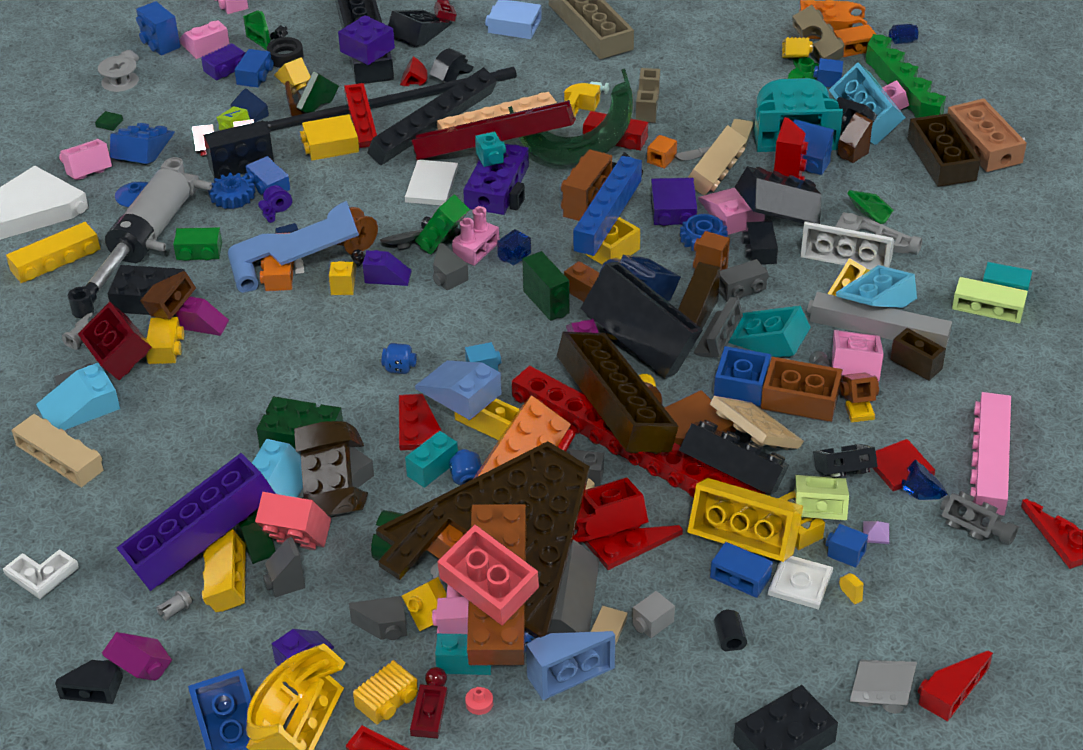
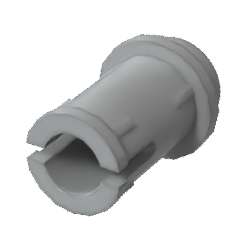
M185 590L181 592L176 591L175 596L158 605L156 609L160 616L164 614L162 618L167 621L182 609H188L189 605L192 604V599Z

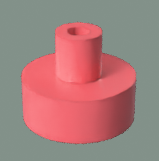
M483 687L471 689L465 697L467 710L475 715L488 713L493 707L492 693Z

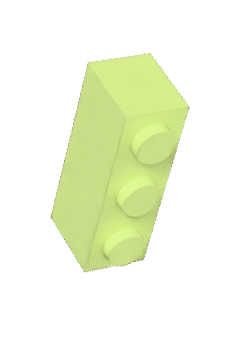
M960 277L952 309L1020 323L1028 291Z

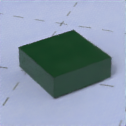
M105 111L95 121V125L97 128L114 131L123 121V116Z

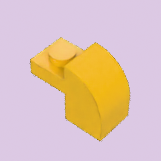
M578 83L565 89L564 101L570 100L574 117L579 109L596 110L600 102V85Z

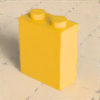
M350 114L302 123L303 131H300V138L304 145L305 154L310 155L311 161L359 152L358 136Z

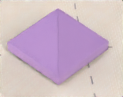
M863 521V533L868 534V543L889 544V523Z

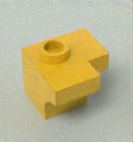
M439 577L402 595L419 631L433 625L432 611L437 609L438 598H446L447 593Z

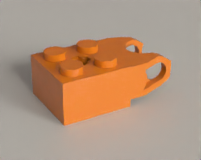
M800 0L799 12L813 5L816 10L819 9L824 17L823 20L826 24L829 23L833 30L851 28L855 23L867 25V21L863 19L865 18V7L861 4L849 1ZM854 9L862 11L858 16L851 15V12ZM816 35L808 36L809 39H821Z

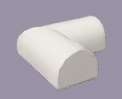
M59 549L40 565L22 553L5 566L3 572L8 578L41 599L79 567L77 560Z

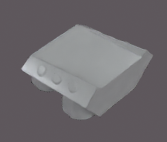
M861 659L850 702H856L866 707L874 704L882 705L887 712L900 713L904 707L907 708L917 662Z

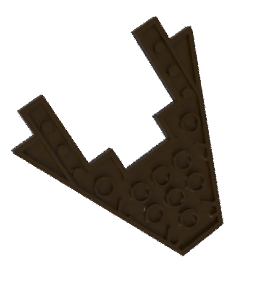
M547 441L376 529L377 536L392 545L378 561L379 567L401 580L449 524L465 534L471 529L472 505L525 504L526 563L538 571L539 588L525 602V632L534 638L546 636L549 634L590 473V466Z

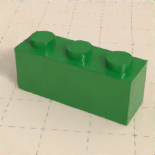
M454 194L437 209L415 241L423 250L432 255L440 243L444 244L470 209Z

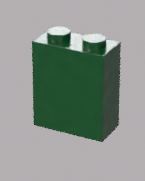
M542 251L522 258L523 292L550 321L570 314L569 279Z

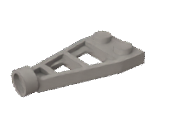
M843 212L835 226L854 231L867 229L875 233V235L891 237L896 240L893 252L913 253L918 255L922 245L921 237H910L853 213Z

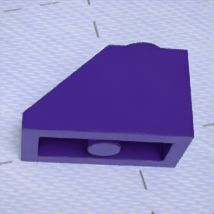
M366 250L363 261L364 283L408 286L412 272L410 268L389 252Z
M292 629L271 643L274 660L278 666L291 656L323 643L331 650L334 649V646L318 631Z

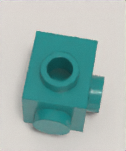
M496 132L475 136L476 154L484 167L504 162L503 154L506 153V147L504 142L500 141Z

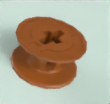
M351 207L350 211L359 235L337 244L344 246L345 251L350 255L354 250L365 251L370 248L378 233L377 221L373 217L365 216L364 212L358 207Z

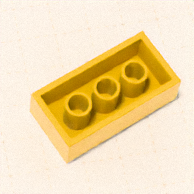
M707 478L696 484L687 533L723 544L728 542L749 552L784 562L794 555L803 506Z

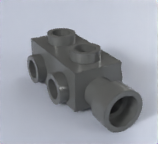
M960 491L959 495L952 493L950 497L946 496L943 499L940 509L943 510L941 516L947 518L946 524L959 530L962 525L970 529L969 535L982 541L984 537L992 539L994 535L1008 545H1011L1014 541L1019 527L1010 522H1002L1003 516L996 513L997 507L983 502L981 506L973 502L975 497L963 491ZM965 506L967 511L965 515L961 516L959 509ZM988 517L990 522L988 526L984 527L982 520Z

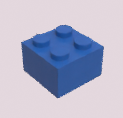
M157 1L136 9L138 16L136 21L141 32L139 37L143 44H148L153 52L156 51L161 56L181 48L176 18Z
M725 346L715 376L714 396L752 402L756 406H761L763 385L771 362V354Z

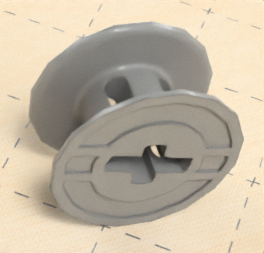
M120 55L106 58L100 62L98 72L105 76L101 81L102 87L114 92L133 88L139 81V77L133 73L136 68V61L131 57Z

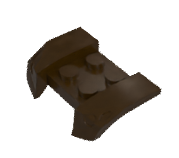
M325 421L294 429L296 452L301 455L302 499L313 500L329 517L363 510L368 492L352 486L349 448L364 446L357 429L345 421Z

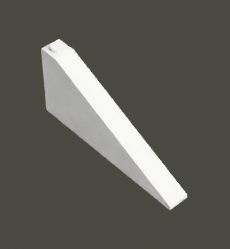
M37 166L31 167L0 187V240L66 221L85 212L89 208L85 192Z

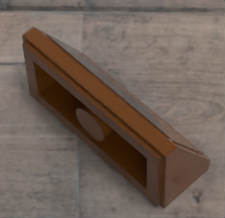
M286 81L285 89L291 116L305 114L304 111L297 108L301 94L289 81Z

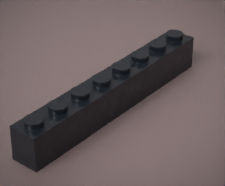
M483 67L372 138L367 153L379 165L385 164L413 145L412 139H416L417 134L437 130V120L460 115L492 94L497 80Z

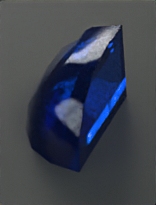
M916 459L909 465L907 469L910 471L907 480L902 479V488L918 500H936L948 494L939 480Z

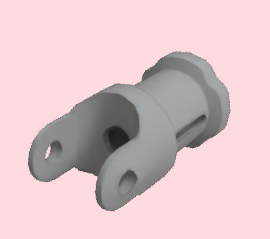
M93 313L84 316L75 324V328L62 335V340L67 347L74 350L80 347L83 341L78 336V333L88 324V319Z

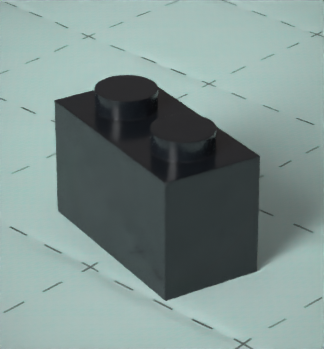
M746 222V231H742V243L747 244L744 248L745 258H749L750 261L757 259L761 265L777 264L778 246L773 222Z

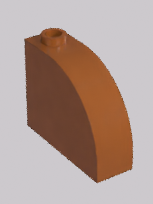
M702 390L664 407L679 426L674 443L680 446L691 423L700 422V420H708L718 425L717 430L721 432L728 430L736 433V428L733 426V421L730 419L726 420L716 414L717 409L710 405L712 400Z

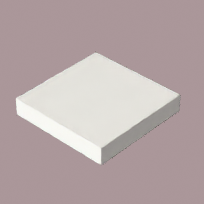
M791 556L784 562H779L769 587L768 595L819 609L833 573V567Z

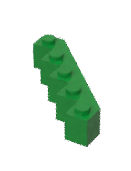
M873 34L867 45L865 62L875 70L879 78L887 84L896 80L906 91L909 106L906 108L915 114V118L944 114L946 96L935 92L931 93L932 81L921 77L917 78L918 66L904 63L905 52L894 48L891 49L892 38L881 34Z

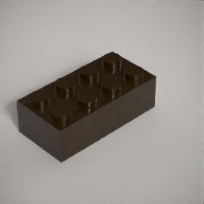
M949 113L910 119L907 139L937 187L977 181L981 160Z

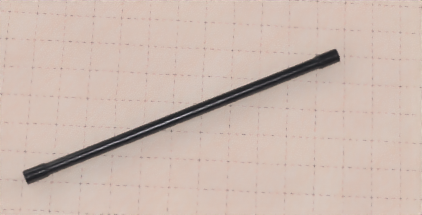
M514 66L490 73L497 81L517 77ZM466 78L368 99L370 109L441 94ZM348 104L264 122L269 132L302 125L303 122L347 115L350 112Z

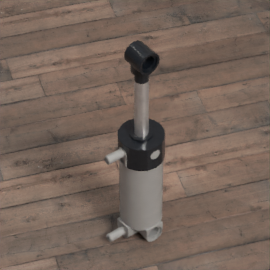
M172 157L164 161L161 169L156 172L125 213L119 217L106 234L105 244L111 254L86 286L76 287L69 291L68 299L72 315L76 318H83L89 313H94L93 303L97 299L96 294L121 261L136 264L142 261L150 249L165 251L166 244L156 241L158 236L189 195L193 196L198 188L210 190L212 183L199 180L197 175L185 173L181 158Z

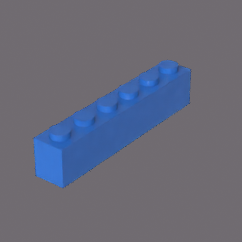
M625 156L620 157L573 230L574 251L595 256L641 182L642 160Z

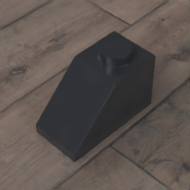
M90 660L59 677L55 685L60 699L113 704L123 677L120 667L112 661Z

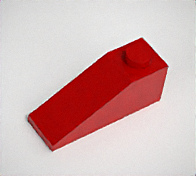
M985 651L936 671L929 680L924 679L918 689V694H920L918 705L948 722L989 670L993 653Z

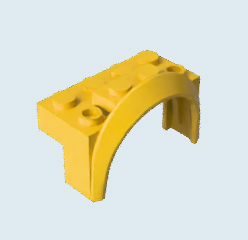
M323 643L291 656L276 667L258 687L249 704L246 732L250 740L246 748L249 750H314L344 689L330 675L342 670L346 662ZM283 682H286L291 688L296 690L298 696L288 689ZM298 703V706L286 730H284L283 725L287 717L289 716L290 712L295 707V705Z

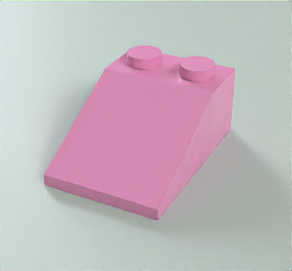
M735 188L698 197V200L707 212L722 220L723 225L727 226L728 235L746 230V222H762L765 219V214L752 211Z
M834 330L831 367L843 369L842 375L866 372L872 376L875 375L879 381L884 355L880 336Z

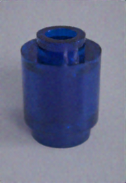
M893 25L892 29L889 30V38H892L894 44L913 43V41L918 40L919 32L917 25Z

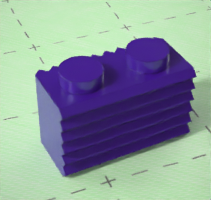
M233 43L224 46V48H218V50L211 52V54L208 53V55L201 57L203 71L216 81L227 77L235 72V68L246 52Z

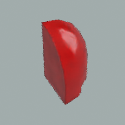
M414 56L403 73L400 83L402 86H410V84H419L421 86L427 81L428 74L425 66Z

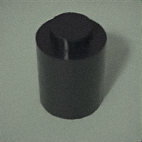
M729 609L717 614L714 618V624L721 649L725 652L742 650L747 645V638L740 614Z

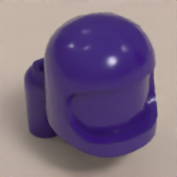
M273 185L264 191L263 200L258 203V207L262 210L264 218L272 223L275 221L274 215L276 213L283 212L291 206L292 197L288 191L278 185Z

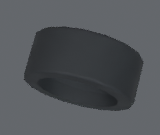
M292 37L272 40L266 48L270 52L271 60L274 63L273 66L281 68L284 64L301 57L302 59L304 58L302 43ZM282 51H293L287 54H278Z

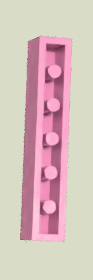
M982 392L980 402L975 401L974 416H978V418H974L973 432H976L977 435L973 436L972 449H975L976 452L972 453L971 466L976 467V470L972 469L970 484H974L975 487H971L970 495L975 497L973 502L981 506L983 502L991 504L998 508L996 513L1004 516L1008 502L1011 396Z

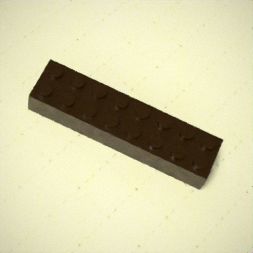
M563 331L557 358L625 451L629 453L651 452L654 454L672 452L679 426L605 333Z

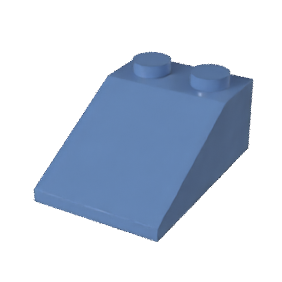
M447 360L416 384L415 389L470 420L501 395V373L481 362Z
M613 631L550 633L527 643V678L542 700L614 669L615 634Z

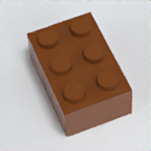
M589 149L580 158L578 165L571 170L568 178L563 180L561 184V192H563L561 202L563 217L580 221L612 171V155Z
M772 357L763 385L761 409L832 422L840 392L843 369Z

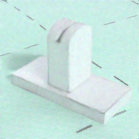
M301 258L295 260L296 274L304 273L303 260Z

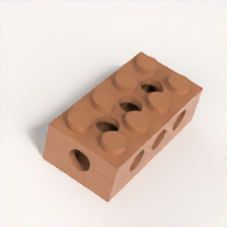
M985 99L948 107L947 113L950 114L981 160L980 166L986 172L1023 163L1027 143Z

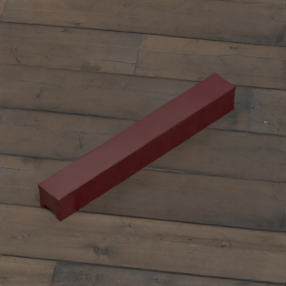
M570 100L417 134L416 139H412V143L416 153V160L476 147L475 136L496 132L500 141L572 126L576 118L574 117Z

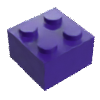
M366 15L338 31L340 52L367 65L395 48L393 28Z

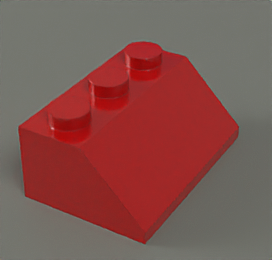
M784 117L776 141L774 171L785 176L793 175L800 180H805L802 172H805L807 159H803L808 150V142H805L806 133L786 117Z

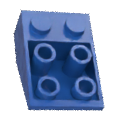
M137 123V126L118 129L117 132L110 134V158L145 164L154 162L175 131L167 130L166 126L149 127L147 123Z

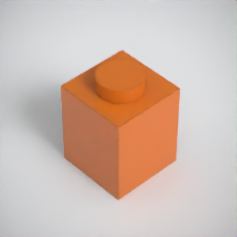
M658 135L647 147V163L665 169L675 158L677 140Z

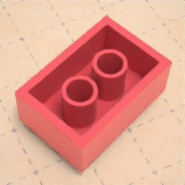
M262 492L255 522L263 528V532L270 534L269 537L277 539L276 542L279 544H283L287 538L293 537L294 542L301 543L300 547L316 550V546H325L331 518L313 500Z
M476 525L437 561L440 579L500 625H503L539 588L538 571Z

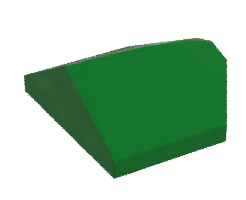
M257 10L243 16L246 37L267 50L270 37L264 13Z
M849 190L847 193L857 209L879 224L886 223L894 211L877 194Z

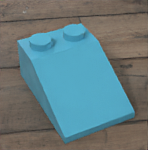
M878 265L838 290L836 296L870 306L903 308L917 299L915 274Z
M99 363L76 370L36 404L43 419H47L51 425L63 430L120 409L116 389Z

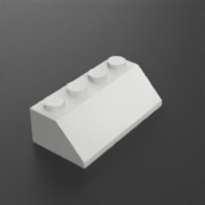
M804 223L801 257L845 265L850 258L869 270L878 265L889 268L894 248L893 238L816 223Z

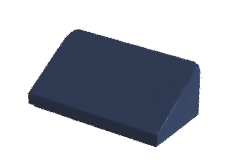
M247 88L230 104L231 107L235 106L246 109L250 120L254 119V122L269 116L267 104Z

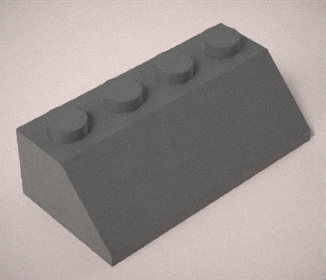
M574 539L572 540L549 634L590 632L600 559Z

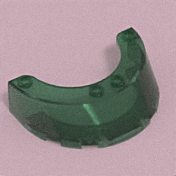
M625 68L621 69L625 82L615 85L611 93L612 100L609 111L604 120L592 131L575 137H562L545 131L518 137L519 140L536 157L558 165H577L580 158L589 149L607 153L622 138L632 117L633 94ZM512 106L508 107L510 113L515 112Z

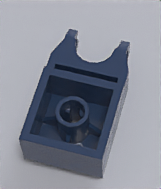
M623 254L621 259L613 258L603 263L601 270L607 263L619 262L667 301H671L681 278L676 273L645 257Z

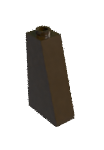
M699 262L678 310L703 329L718 302L720 267Z

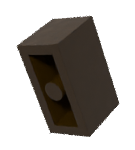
M906 328L893 339L890 360L930 381L943 369L946 348Z

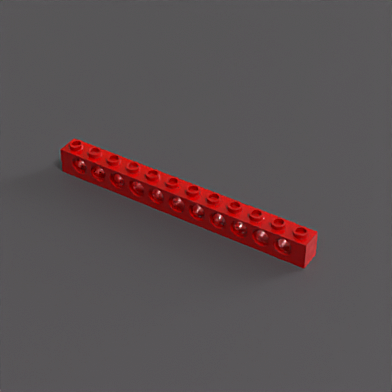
M530 365L512 380V397L517 402L525 403L532 395L571 424L569 428L574 430L576 434L580 433L586 436L592 443L606 447L612 454H618L628 459L632 465H639L648 470L651 475L661 477L668 481L671 486L679 487L688 492L693 498L696 484L707 478L766 495L765 492L679 451L681 446L676 443L673 445L672 452H661L659 454L651 452H626L584 394Z

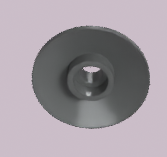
M422 230L388 236L380 239V241L385 244L397 245L398 249L410 247V241L416 239Z

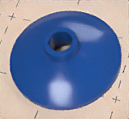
M138 181L123 185L116 191L115 200L120 205L129 207L148 183Z

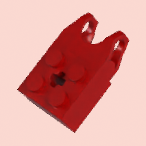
M627 477L585 490L575 528L578 531L573 536V539L576 542H583L603 536L611 537L619 531L637 529L642 524L648 523L643 494Z

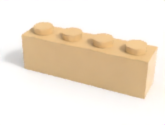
M726 126L688 176V178H694L695 190L702 195H707L710 190L712 192L715 191L720 184L718 179L722 181L729 172L726 168L731 169L746 149L743 145L747 139L730 126Z
M33 414L12 429L16 446L81 488L104 471L101 463L102 457L96 450H91L79 439L75 440L70 437L63 429L54 427L47 419H42Z

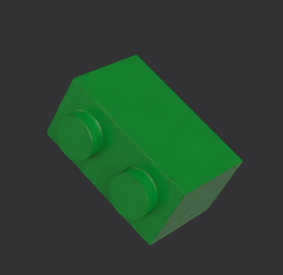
M220 227L176 228L173 243L176 260L220 259L222 248Z

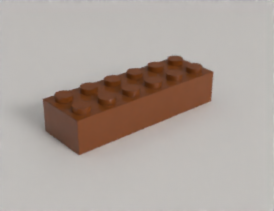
M472 505L471 528L474 525L478 526L526 562V505ZM469 601L467 634L469 665H525V603L503 625H500Z

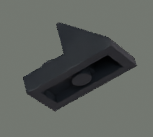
M838 97L836 100L839 104V109H843L842 125L847 127L855 113H859L873 122L877 117V114L867 105Z

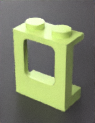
M795 475L794 491L796 494V504L803 506L801 517L847 520L849 492L846 478Z

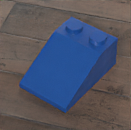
M243 669L189 685V692L206 750H249L246 748L250 740L247 736L246 725L251 696Z

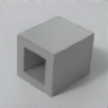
M655 591L633 607V626L639 633H645L652 638L674 622L675 605Z

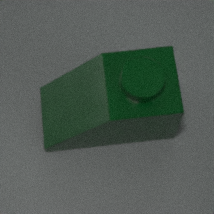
M258 508L244 521L235 525L238 536L245 543V550L252 564L269 559L276 552L272 538L269 537L270 534L263 532V528L255 522Z

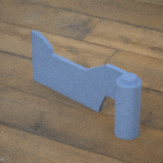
M347 201L334 207L328 213L327 219L288 234H261L231 246L228 250V257L237 289L242 293L257 289L259 283L253 262L271 255L282 266L358 236L359 233Z

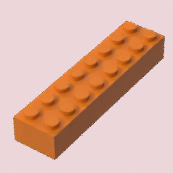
M531 395L518 410L474 478L547 441L558 446L571 424ZM449 524L427 550L440 559L465 533Z

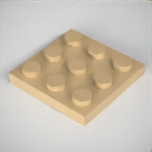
M714 396L710 402V405L717 409L716 414L726 420L730 419L733 421V426L737 430L750 434L752 436L751 440L760 446L766 444L773 448L780 446L788 450L789 448L798 449L804 442L752 402Z

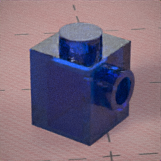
M514 229L497 241V252L500 260L508 262L513 266L522 261V258L531 254V237Z

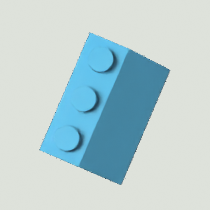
M266 439L252 464L263 474L276 494L298 498L303 489L301 455L288 443Z

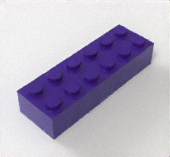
M240 453L116 548L151 591L259 508L262 492L276 493L263 474Z

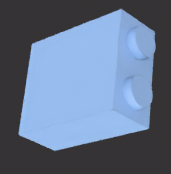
M498 0L492 6L491 13L486 17L485 25L488 26V33L531 39L542 20L541 5L512 0Z

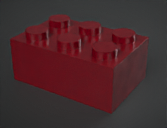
M111 302L78 333V336L100 366L119 381L152 348L130 318Z

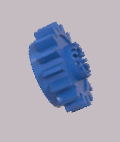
M229 173L227 177L221 175V179L215 178L212 188L208 192L211 202L216 203L217 207L235 209L243 207L245 204L250 203V199H254L255 186L253 180L248 179L247 175L241 177L240 173H237L236 176Z
M694 215L688 218L687 222H683V227H680L681 242L685 243L684 247L691 246V251H694L696 239L701 238L705 231L727 237V226L723 225V221L713 215Z

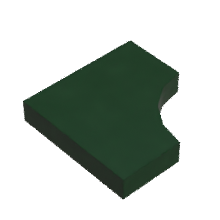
M313 72L298 102L297 108L309 113L314 112L324 103H331L339 85Z

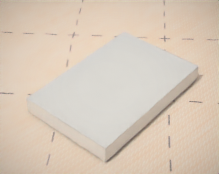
M417 160L405 195V202L442 205L450 196L458 170V163Z

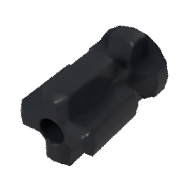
M280 25L275 29V32L270 34L271 40L285 37L288 34L286 31L288 28Z
M359 249L354 250L351 254L352 260L358 266L363 264L365 254Z

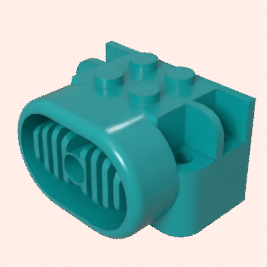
M777 79L762 87L757 96L754 126L757 152H776V141L784 117L792 121L796 119L834 129L832 150H838L843 109H839L838 102L835 99L829 98L827 88L815 79Z

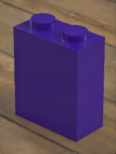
M694 178L651 179L654 225H683V222H687L688 218L697 215Z

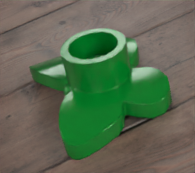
M809 57L793 58V64L796 68L789 73L788 79L810 78L816 80L813 75L815 66H819L818 63H815Z

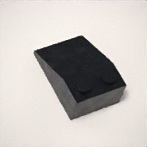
M423 9L395 10L391 12L388 26L393 28L394 39L405 40L408 42V45L418 47L419 45L427 44L449 27L452 21L449 23L442 22L435 14Z

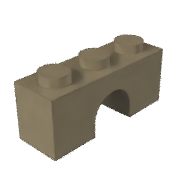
M810 5L792 16L793 27L801 38L811 35L821 38L813 44V54L818 61H820V58L838 60L843 57L845 45L841 38L835 36L832 26L829 23L826 24L823 20L824 17L819 9L816 10L813 5Z
M641 68L639 90L636 99V120L656 123L661 69Z

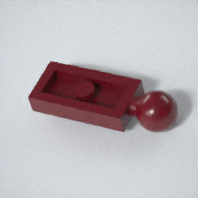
M437 0L434 11L439 20L446 23L450 21L455 22L457 14L454 6L450 5L449 0Z
M432 667L425 675L427 685H419L410 727V735L414 737L439 738L448 694L447 687H444L447 681V674L440 667Z

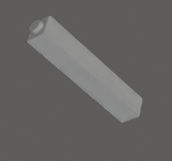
M817 292L814 300L809 301L807 313L811 314L810 322L863 334L878 335L881 338L893 340L904 329L909 328L945 348L947 347L952 327V321L889 307L870 306Z

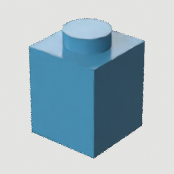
M492 342L465 347L466 362H481L498 371V365L501 364V356L499 351H495Z

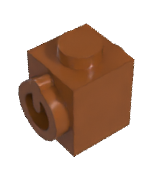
M866 372L842 375L843 382L840 383V391L846 400L852 403L876 400V396L879 394V382L875 375L872 376Z

